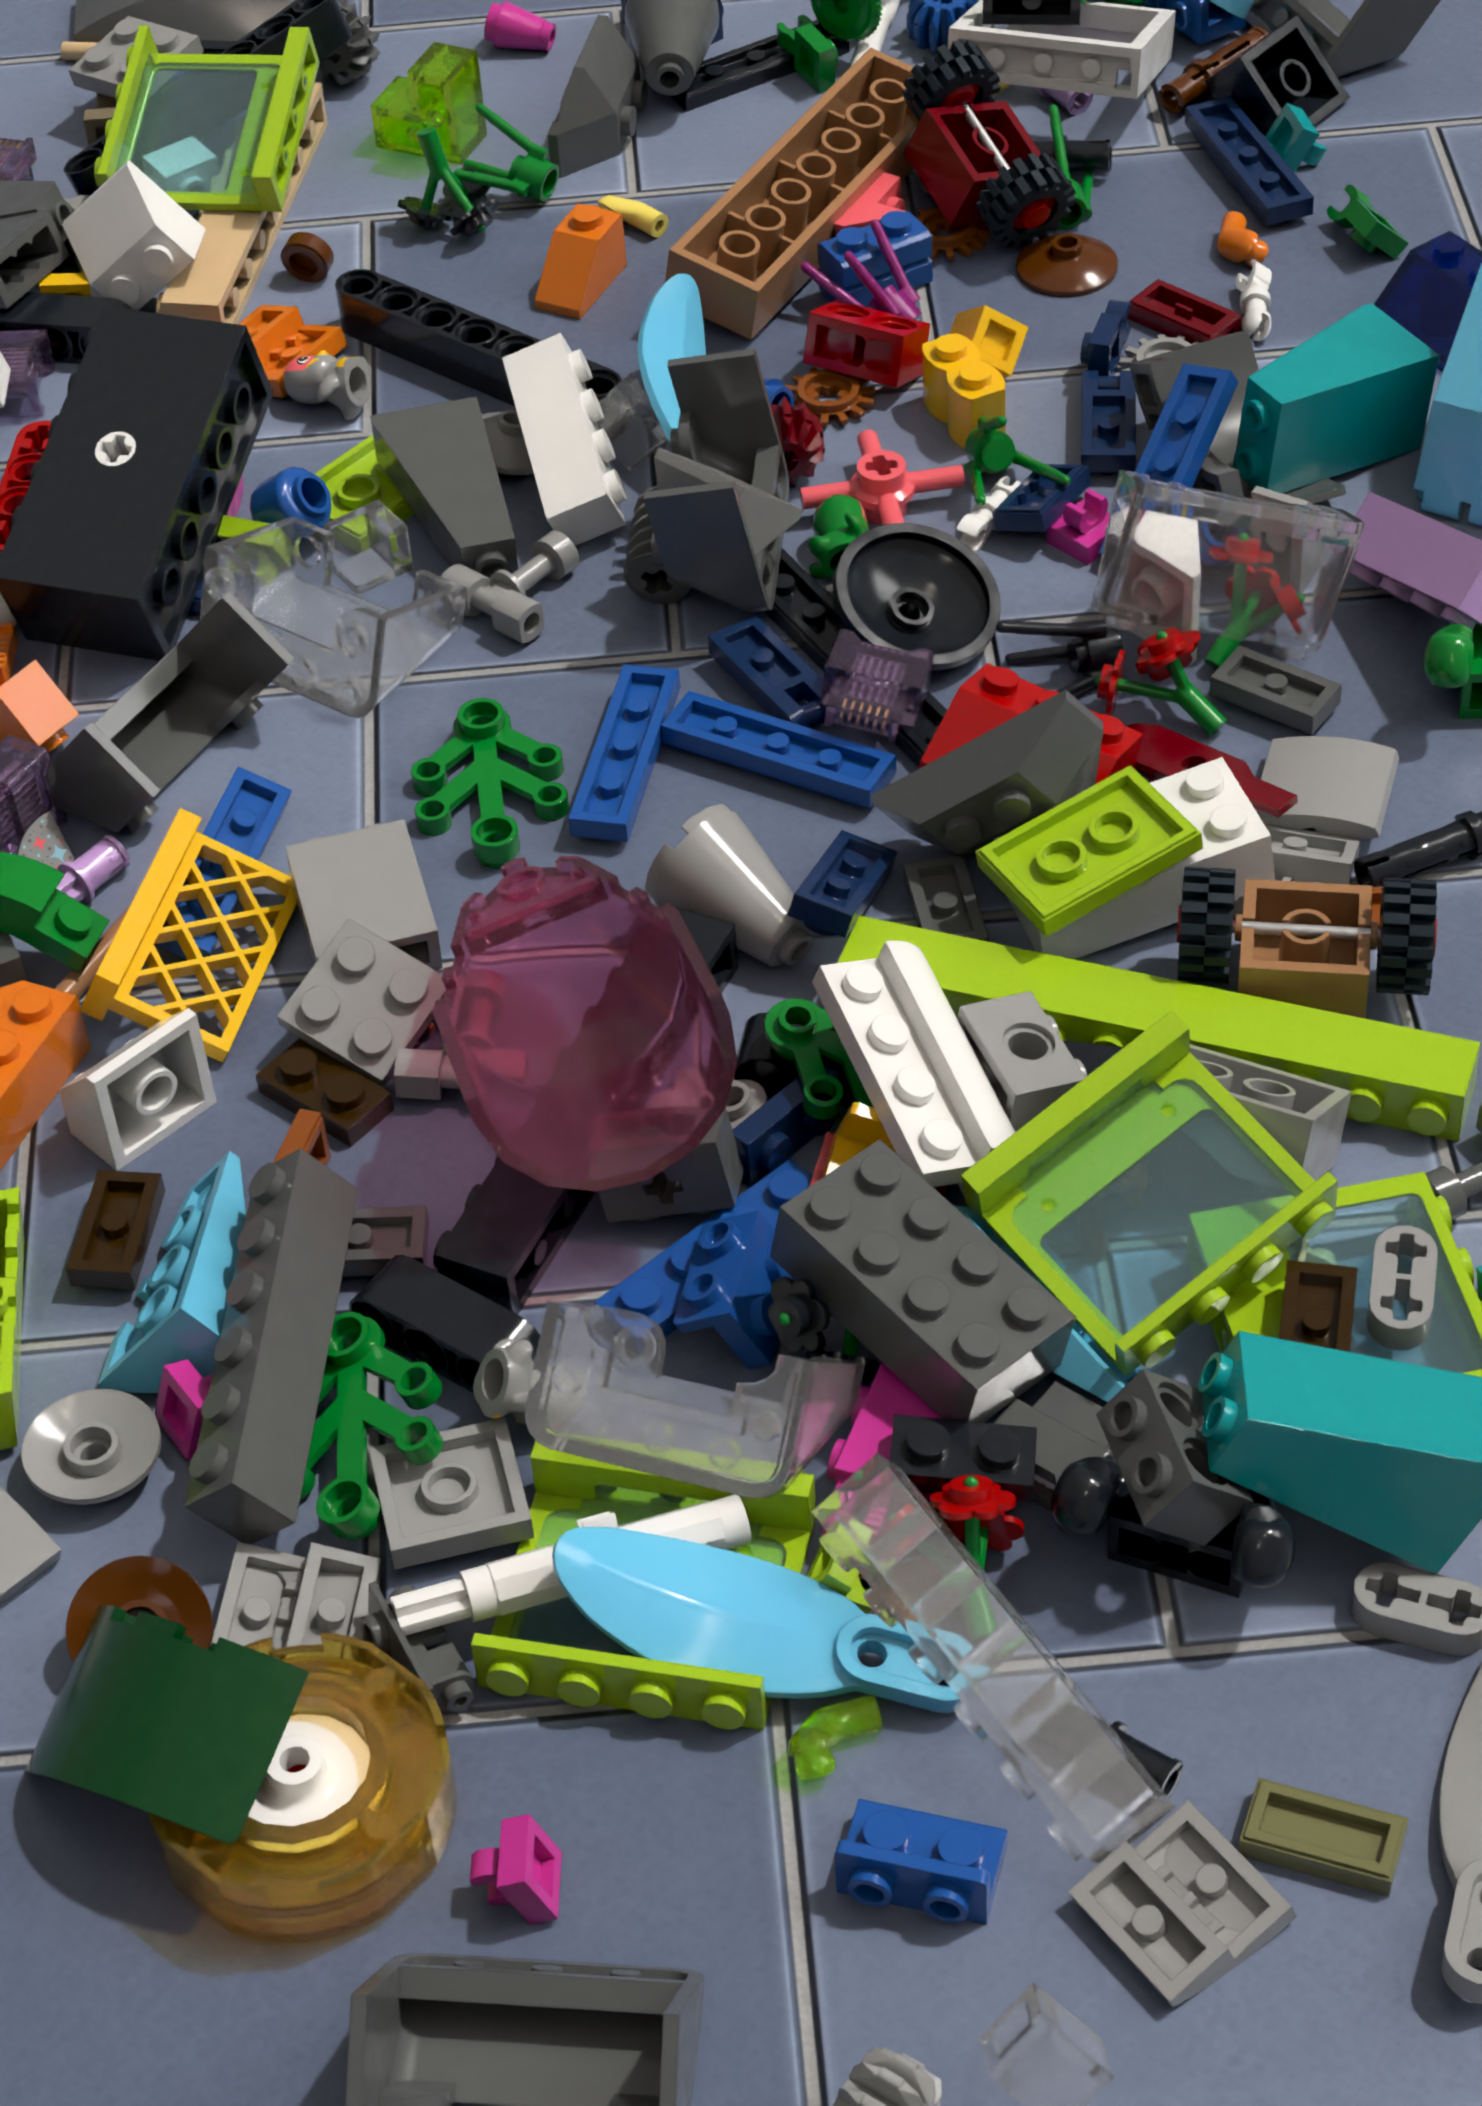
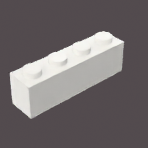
M558 333L503 357V364L543 509L552 529L565 534L576 546L626 525L620 503L627 500V494L619 474L615 469L610 470L608 464L609 461L614 460L616 457L603 428L599 430L597 426V421L604 419V415L594 391L591 388L588 390L586 388L585 382L592 379V374L582 351L578 349L572 352L562 334Z

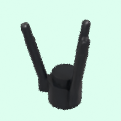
M1000 621L996 624V630L1000 633L1076 637L1069 639L1067 645L1009 653L1005 657V661L1008 664L1068 658L1071 670L1074 673L1082 672L1086 676L1057 690V692H1062L1066 689L1073 696L1098 687L1095 679L1101 675L1104 664L1114 665L1119 650H1123L1118 630L1115 626L1107 627L1104 621L1090 624Z

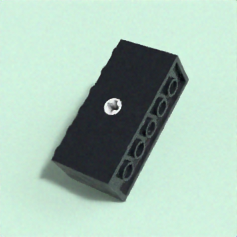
M104 306L96 327L91 328L87 335L86 351L79 368L69 378L68 394L62 409L50 424L49 440L42 457L32 467L30 486L22 505H19L13 513L10 534L3 550L0 551V593L26 640L160 661L176 646L218 538L217 535L223 515H227L273 396V390L246 325Z

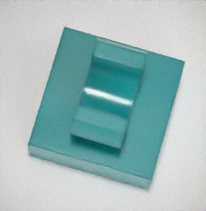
M1286 103L1265 136L1266 140L1294 173L1302 161L1309 165L1317 166L1328 150L1326 146L1315 143L1319 133L1303 109Z

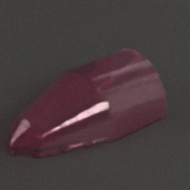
M560 856L555 862L557 867L541 868L536 866L528 867L525 857L517 858L500 867L504 878L499 881L497 886L485 898L483 893L475 892L461 905L450 946L455 956L453 966L444 968L442 981L446 988L444 999L436 1000L433 1008V1015L466 1106L475 1125L501 1160L546 1186L599 1192L649 1180L693 1152L725 1110L738 1060L731 1016L722 993L676 907L668 903L661 907L652 904L646 891L638 887L630 891L622 888L616 875L580 856Z

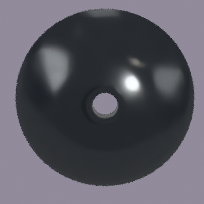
M893 523L872 528L859 535L848 545L835 570L833 579L834 600L846 627L867 649L883 659L903 667L933 671L963 665L977 657L987 647L996 631V624L1000 620L1001 600L998 586L983 560L957 538L929 526L913 523Z

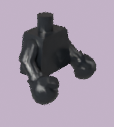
M1087 1457L1070 1463L1059 1477L1051 1498V1512L1054 1520L1062 1528L1073 1534L1094 1535L1109 1517L1108 1559L1237 1598L1241 1594L1243 1585L1268 1588L1278 1584L1288 1574L1295 1556V1542L1292 1529L1287 1520L1278 1512L1275 1501L1250 1489L1248 1490L1254 1502L1245 1504L1241 1509V1513L1205 1546L1144 1527L1117 1462L1106 1457Z

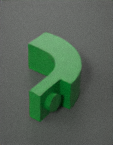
M0 852V932L12 935L79 973L110 920L57 889L65 875L64 873L34 859Z

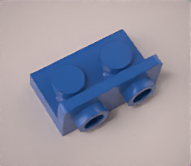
M858 1799L847 1839L838 1841L834 1854L837 1893L850 1895L856 1901L869 1906L880 1907L893 1904L925 1911L931 1917L943 1922L959 1923L967 1920L987 1925L1007 1849V1829Z

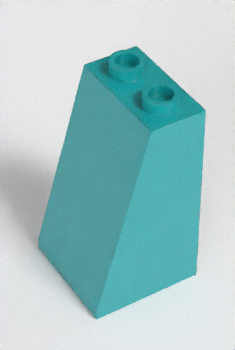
M1374 304L1362 305L1248 377L1233 468L1238 469L1240 478L1253 489L1259 486L1284 493L1420 449L1440 355Z
M1238 1331L1222 1354L1215 1352L1205 1363L1199 1377L1198 1390L1202 1393L1204 1421L1202 1434L1206 1437L1209 1471L1436 1575L1482 1519V1377Z

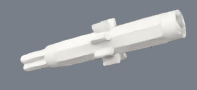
M738 1494L702 1502L618 1526L615 1513H610V1511L576 1521L578 1528H621L681 1539L725 1550L751 1544L752 1541L747 1513ZM555 1544L460 1571V1578L390 1597L394 1616L406 1636L466 1618H471L474 1623L568 1597L553 1570L552 1552Z

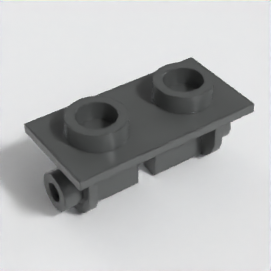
M376 1582L369 1583L368 1615L361 1617V1630L365 1644L373 1658L376 1659L383 1656L390 1669L391 1689L401 1711L406 1713L412 1710L425 1736L432 1735L433 1712L446 1707L451 1712H458L467 1708L474 1699L472 1690L475 1686V1681L453 1642L428 1651L426 1650V1647L446 1641V1630L443 1625L404 1635L394 1616L390 1597L414 1591L415 1588L413 1586L404 1585L398 1587L390 1594L388 1599H385Z

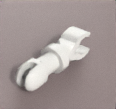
M1252 259L1250 262L1252 264V271L1249 277L1238 273L1235 284L1241 293L1239 302L1241 312L1244 314L1242 319L1243 332H1247L1249 336L1252 335L1253 341L1261 342L1266 339L1271 330V315L1268 313L1271 308V297L1268 289L1272 275L1270 269Z
M1007 476L1001 478L991 489L990 496H986V503L983 506L975 504L972 512L966 514L958 523L956 530L963 532L960 541L971 548L976 554L985 544L991 530H995L992 513L1021 484L1019 480L1012 486H1009L1010 478Z

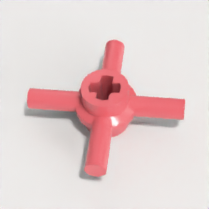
M864 430L857 436L861 458L857 462V472L852 476L851 480L800 488V501L803 510L817 508L825 499L833 495L842 494L860 501L868 522L882 525L905 523L903 517L907 512V503L913 498L914 494L964 487V470L962 465L909 472L906 470V461L900 454L882 450L877 433L873 430Z

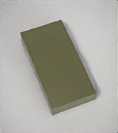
M1258 1777L1239 1839L1238 1851L1247 1858L1390 1896L1407 1834L1409 1818Z

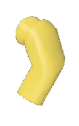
M612 195L604 196L597 201L598 207L601 209L622 213L624 222L655 238L662 236L668 227L667 216L643 202Z

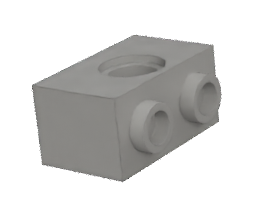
M1031 991L960 1006L957 1020L1015 1132L1087 1077V1072L1079 1059L1073 1058L1062 1041L1054 1018L1051 1015L1045 1014Z

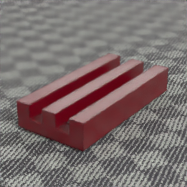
M1160 279L1154 281L1129 301L1131 302V309L1127 319L1165 334L1168 337L1186 336L1185 341L1190 344L1196 341H1208L1228 335L1229 333L1241 331V314Z

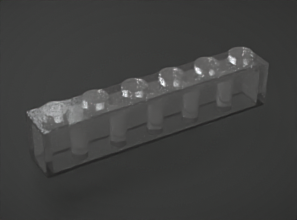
M877 1453L812 1511V1514L827 1531L819 1538L824 1549L846 1572H849L854 1567L870 1585V1588L863 1593L866 1602L889 1627L893 1628L897 1623L901 1624L915 1642L907 1650L914 1663L936 1685L943 1679L947 1682L961 1700L953 1707L957 1717L979 1741L984 1742L989 1737L993 1740L1007 1758L999 1765L1001 1772L1016 1791L1027 1801H1030L1035 1796L1040 1799L1054 1817L1046 1825L1048 1831L1072 1859L1077 1861L1084 1855L1087 1860L1100 1863L1124 1840L1132 1845L1175 1807L1171 1799L898 1465Z

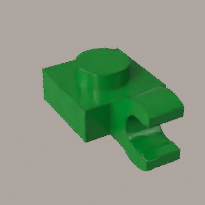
M805 15L798 16V28H795V30L787 28L782 22L777 23V43L781 48L788 50L794 56V69L818 93L827 91L835 83V66L838 64V52L834 43L829 38H826L813 25L811 19Z
M1348 184L1344 188L1345 192L1350 196L1348 205L1342 211H1338L1330 205L1327 208V215L1343 228H1354L1350 236L1371 254L1379 248L1396 259L1409 243L1385 217L1372 208L1366 194L1353 185Z

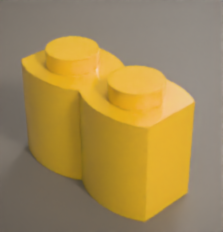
M945 334L938 339L922 344L924 405L932 416L947 423L948 433L952 440L965 449L966 440L969 434L978 427V419L985 416L989 419L996 416L1006 417L1005 380L996 368L981 361L977 346L961 334ZM1006 425L999 428L1001 431L1006 433Z

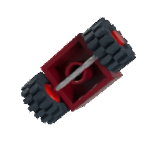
M959 40L953 41L950 49L945 44L937 47L938 54L933 57L930 53L922 58L925 64L922 67L915 64L911 69L914 77H906L904 82L906 89L902 90L903 97L919 122L903 152L950 225L985 222L996 241L1003 247L1009 245L1011 249L1018 248L1021 242L1024 247L1032 244L1033 238L1036 236L1039 240L1047 237L1045 231L1050 227L1056 230L1061 225L1058 219L1067 218L1071 213L1069 207L1075 205V189L1054 158L1039 151L1006 101L995 102L996 98L993 94L1000 92L1001 87L998 84L1000 78L978 45H974L973 42L967 40L962 44Z

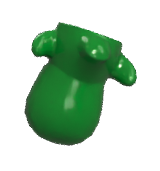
M839 494L825 499L817 507L812 521L815 537L809 541L808 548L819 563H813L809 566L810 573L817 578L830 579L832 574L835 573L839 560L848 545L859 535L869 530L866 513L860 501L853 497Z

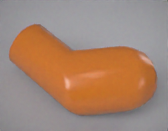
M1236 211L1227 212L1222 218L1217 240V248L1220 255L1231 262H1241L1244 260L1250 267H1252V264H1250L1252 259L1262 263L1269 251L1267 243L1259 240L1257 233L1246 229L1247 220L1243 214Z

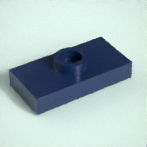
M1046 464L1068 475L1071 479V483L1068 486H1063L1032 472L992 513L995 531L1045 532L1064 512L1066 504L1069 502L1073 503L1091 484L1088 466L1082 464Z

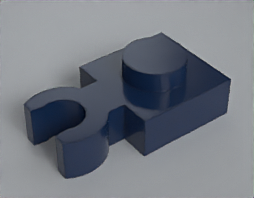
M1110 300L1105 313H1101L1093 333H1085L1081 346L1080 361L1081 364L1088 365V371H1098V376H1114L1121 357V346L1123 343H1126L1130 333V325H1126V320L1131 309V302Z

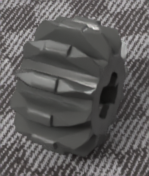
M337 0L352 30V36L344 45L321 60L319 69L322 72L323 83L336 79L339 85L342 86L351 83L357 78L361 79L370 72L371 64L377 60L378 55L381 53L373 45L378 40L380 33L368 29L367 25L371 16L358 17L356 3L347 4L343 7L339 0Z

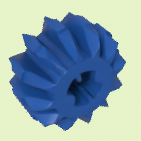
M910 0L908 13L906 14L909 38L916 41L917 48H931L934 54L938 53L937 47L945 44L948 48L949 27L979 0Z

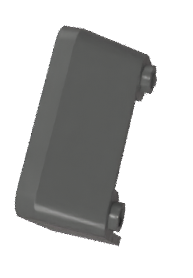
M1254 0L1255 2L1246 16V21L1253 27H1262L1269 34L1298 15L1335 75L1340 77L1399 57L1409 46L1441 0H1364L1351 20L1328 0Z
M756 349L668 360L667 367L681 411L678 428H672L670 433L672 453L720 470L788 502L789 476L787 464ZM734 481L644 492L643 501L653 531L651 538L652 555L657 567L664 566L665 572L669 577L745 612L753 613L773 609L784 533L755 555Z
M228 591L169 653L95 723L91 721L29 787L47 805L116 833L125 825L134 833L159 809L151 799L231 721L240 729L264 706L256 696L295 658Z
M412 1953L395 1956L351 1994L346 2106H451L453 2102L502 2106H691L703 2010L704 1975L692 1970L669 1967L440 1953Z

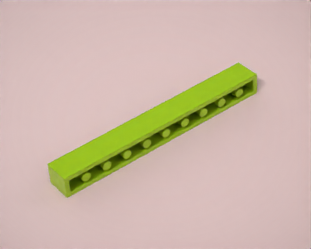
M860 915L837 962L878 958L885 941L912 943L923 952L956 1018H958L959 1008L962 1005L1031 991L1045 1014L1051 1015L1054 1018L1062 1041L1125 1047L1172 1010L1189 1028L1190 1044L1350 1090L1352 1094L1346 1118L1415 1132L1425 1136H1434L1459 1142L1475 1088L1481 1043L1478 1041Z

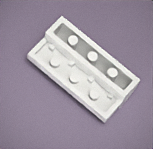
M885 941L878 958L820 965L812 983L896 1154L932 1187L958 1183L964 1195L961 1174L1013 1135L1015 1130L923 952L919 947L909 942Z

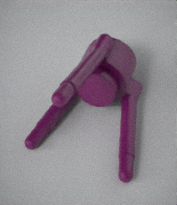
M873 219L870 222V227L899 287V291H897L893 284L883 290L851 251L844 253V259L874 296L868 303L871 309L916 320L922 313L915 303L921 298L910 285L879 220ZM802 262L800 265L801 270L837 300L865 307L811 264Z

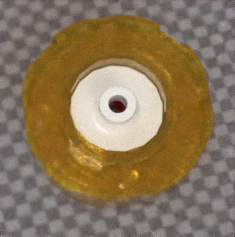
M321 1633L322 1645H297L275 1649L272 1637L244 1645L304 1669L309 1674L241 1834L234 1843H222L147 1813L163 1864L174 1887L230 1932L268 1942L301 1943L325 1940L355 1931L384 1917L438 1864L447 1847L456 1816L457 1790L441 1711L435 1697L425 1682L370 1642L340 1634Z

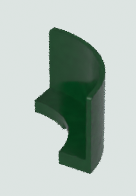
M112 1605L98 1606L24 1773L34 1777L40 1776L63 1782L142 1810L222 1843H234L241 1834L309 1672L219 1637L217 1644L212 1642L208 1650L192 1644L193 1638L184 1634L187 1627L180 1623L140 1611L137 1617L126 1613L125 1610Z

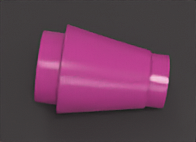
M505 1L502 5L498 3L491 5L485 22L484 38L487 41L494 42L496 48L544 50L550 52L555 41L557 27L555 23L548 22L533 13Z

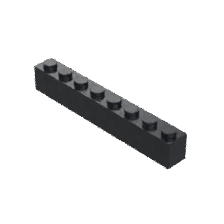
M667 905L653 927L647 926L639 939L636 953L626 967H620L616 971L611 983L610 992L600 1007L592 1009L587 1015L581 1036L571 1051H564L555 1066L554 1076L541 1095L536 1094L531 1099L526 1110L524 1122L512 1139L508 1138L501 1144L496 1156L495 1165L484 1182L476 1184L470 1191L463 1214L451 1231L446 1230L440 1236L433 1256V1264L439 1273L516 1314L520 1313L597 1191L587 1158L598 1122L646 1114L737 971L738 957L734 923Z

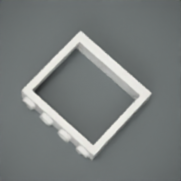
M979 0L949 27L948 49L951 48L953 41L960 40L964 44L967 40L973 42L974 45L977 44L999 76L1000 82L998 83L1137 99L1172 58L1176 10L1086 1V4L1080 3V25H1009V30L995 28V24H982L983 0ZM1119 70L1130 71L1129 73L1132 74L1131 86L1117 84Z

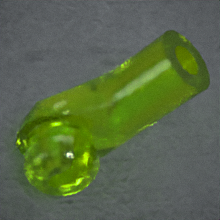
M874 1695L825 1706L813 1711L790 1738L788 1744V1756L795 1757L796 1773L801 1779H814L834 1772L836 1762L832 1755L831 1746L836 1743L883 1730L880 1711Z

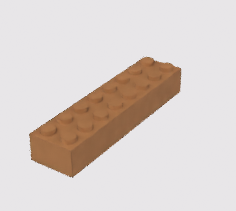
M870 47L669 249L665 282L676 274L686 273L695 280L699 290L703 317L752 340L810 278L801 270L800 265L802 262H808L817 270L820 268L817 244L835 237V223L883 172L899 176L902 181L913 169L903 152L919 122L905 102L902 90L906 89L904 86L906 77H914L911 73L913 66Z

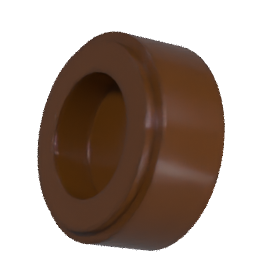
M297 232L289 237L283 247L281 261L286 270L295 278L306 282H319L328 274L334 262V255L330 246L320 237L308 232Z

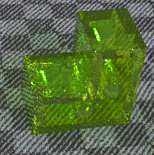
M433 42L407 71L408 78L396 76L370 105L376 147L424 157L417 132L427 127H435L447 162L462 165L487 136L486 120L475 109L478 103L484 104L478 53L474 49Z

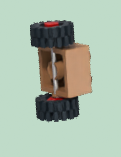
M1184 867L1181 905L1179 904L1177 943H1179L1178 981L1229 984L1232 933H1235V941H1241L1238 993L1366 1018L1370 977V949H1376L1378 941L1376 992L1429 995L1437 936L1436 880L1384 878L1378 929V922H1371L1372 886L1245 879L1243 914H1236V920H1233L1236 869Z

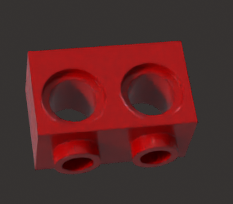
M834 300L809 312L803 363L898 388L923 375L922 344L928 342L930 324Z

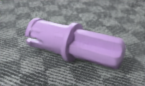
M105 835L91 849L73 862L64 861L57 866V870L65 874L57 889L78 902L89 903L94 899L95 891L101 885L130 865L128 862L130 858L126 849L116 838Z

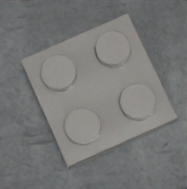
M127 16L118 22L114 29L98 44L87 50L85 55L68 71L74 86L116 98L117 85L119 82H123L127 70V49L129 46L134 45L139 25H149L158 53L202 54L204 50L198 35ZM162 73L158 75L150 101L180 73Z
M347 918L277 1015L279 1025L385 1088L394 1075L398 1049H412L454 990L453 981L352 919Z
M505 1417L441 1431L440 1434L443 1437L441 1452L435 1459L423 1465H414L408 1462L395 1442L369 1447L395 1570L534 1538L532 1520ZM425 1436L419 1438L413 1445L419 1443Z

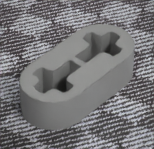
M1409 1225L1391 1227L1384 1230L1377 1237L1374 1246L1367 1328L1374 1341L1383 1347L1393 1350H1410L1420 1346L1427 1339L1431 1327L1438 1251L1433 1238L1420 1228ZM1398 1255L1411 1257L1412 1266L1410 1274L1397 1273ZM1394 1300L1407 1301V1320L1393 1319Z
M1389 1562L1370 1564L1357 1575L1354 1581L1352 1615L1356 1623L1364 1631L1378 1637L1447 1655L1466 1656L1482 1649V1589L1479 1586L1467 1581L1440 1574L1436 1575L1432 1572ZM1382 1592L1395 1595V1598L1390 1603V1607L1376 1604ZM1454 1611L1468 1614L1463 1626L1449 1623V1619Z

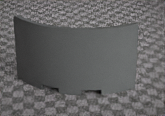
M1239 331L1129 363L1134 387L1149 430L1154 429L1183 363L1231 370L1239 383L1192 490L1200 500L1209 497H1225L1233 500L1247 512L1250 518L1251 492L1253 488L1240 478L1238 469L1233 468L1247 379L1259 370L1249 334ZM1327 478L1284 492L1283 494L1316 504L1346 494L1344 484Z

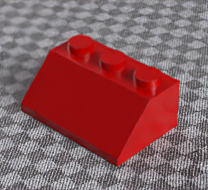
M986 663L959 687L921 758L918 769L1060 692L1043 689L1019 678L1010 669L995 667ZM1090 710L1103 721L1104 730L1095 783L1097 784L1129 765L1133 768L1135 767L1143 734L1125 726L1116 717L1098 714Z

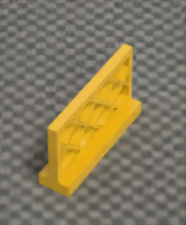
M179 808L81 1005V1012L103 1021L109 1009L147 1028H151L159 1021L187 1008L191 1009L194 1013L213 1009L224 1029L221 1038L203 1029H200L206 1055L223 1063L293 913L297 900L291 876L197 832L196 830L202 818ZM197 856L222 865L227 878L205 882L195 863ZM187 879L190 885L183 886ZM263 886L286 898L283 904L261 908L251 888ZM236 890L239 895L238 899L245 911L223 915L213 895L225 894L228 891ZM198 899L208 919L185 923L175 903ZM167 920L169 926L163 927L165 921ZM275 921L271 928L269 922ZM253 925L263 945L241 950L231 929ZM216 932L225 953L203 957L193 937ZM177 940L187 961L164 965L154 945ZM145 962H146V964H147V966H148L149 968L142 970V968H143V966H144V964H145ZM255 962L253 969H251L249 963ZM233 967L243 988L221 992L211 971ZM195 975L205 996L182 1000L172 979ZM157 983L167 1004L152 1006L129 994L133 987ZM236 1005L232 1012L229 1006Z

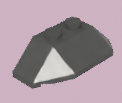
M598 15L561 99L559 114L555 122H552L548 132L550 162L559 166V178L620 155L627 137L633 136L635 133L639 109L644 110L647 105L648 84L646 80H641L639 60L609 17L605 15Z
M1065 689L872 794V804L909 834L956 855L976 857L975 851L994 841V838L1009 833L1095 785L1104 731L1103 721Z

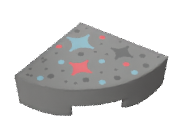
M51 811L43 814L27 828L21 838L16 854L34 859L56 870L57 866L64 861L73 862L75 860Z

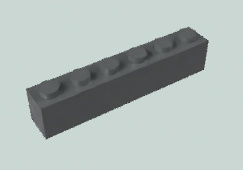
M301 1148L275 1163L265 1164L255 1173L249 1185L250 1201L244 1228L237 1241L239 1252L233 1281L226 1293L227 1309L223 1328L214 1349L215 1365L210 1389L201 1409L203 1421L197 1450L189 1465L191 1478L184 1507L242 1543L250 1545L296 1523L359 1190Z

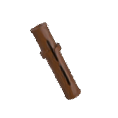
M1251 27L1246 33L1223 46L1208 58L1194 60L1184 68L1183 74L1161 86L1162 89L1158 92L1161 106L1167 112L1177 114L1195 100H1203L1212 96L1213 93L1205 83V80L1261 38L1268 35L1267 31L1262 27Z

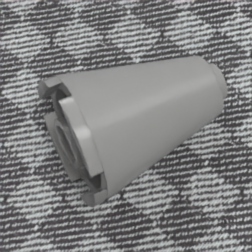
M719 804L707 807L689 818L680 827L688 835L678 846L673 849L666 842L657 853L647 874L645 883L646 893L662 909H665L667 905L734 923L737 949L770 967L776 968L784 964L791 966L799 962L808 953L813 944L812 931L803 924V921L788 916L794 893L740 815L733 812L728 806Z

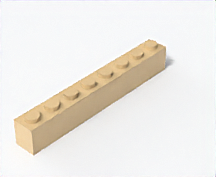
M314 83L282 212L200 210L198 222L206 230L194 261L169 282L165 292L159 294L156 303V313L238 324L327 128L328 121L322 83ZM245 125L239 127L237 142L232 152L226 154L224 169L219 179L213 181L211 194H222L228 190Z

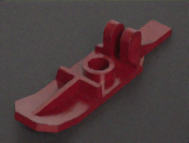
M1141 723L1127 725V727L1143 734L1134 768L1146 772L1150 783L1223 757L1254 808L1279 818L1298 803L1296 794L1254 777L1247 763L1243 760L1160 725Z

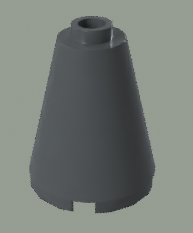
M717 0L627 1L625 6L626 28L646 80L654 91L662 95L673 96L683 93L691 86L718 30L719 10Z

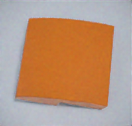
M260 305L238 323V325H246L273 390L272 397L285 398L288 395L284 387L283 376L286 365L294 358L316 356L322 350H326L328 354L334 357L348 345L340 326L304 325L296 306Z

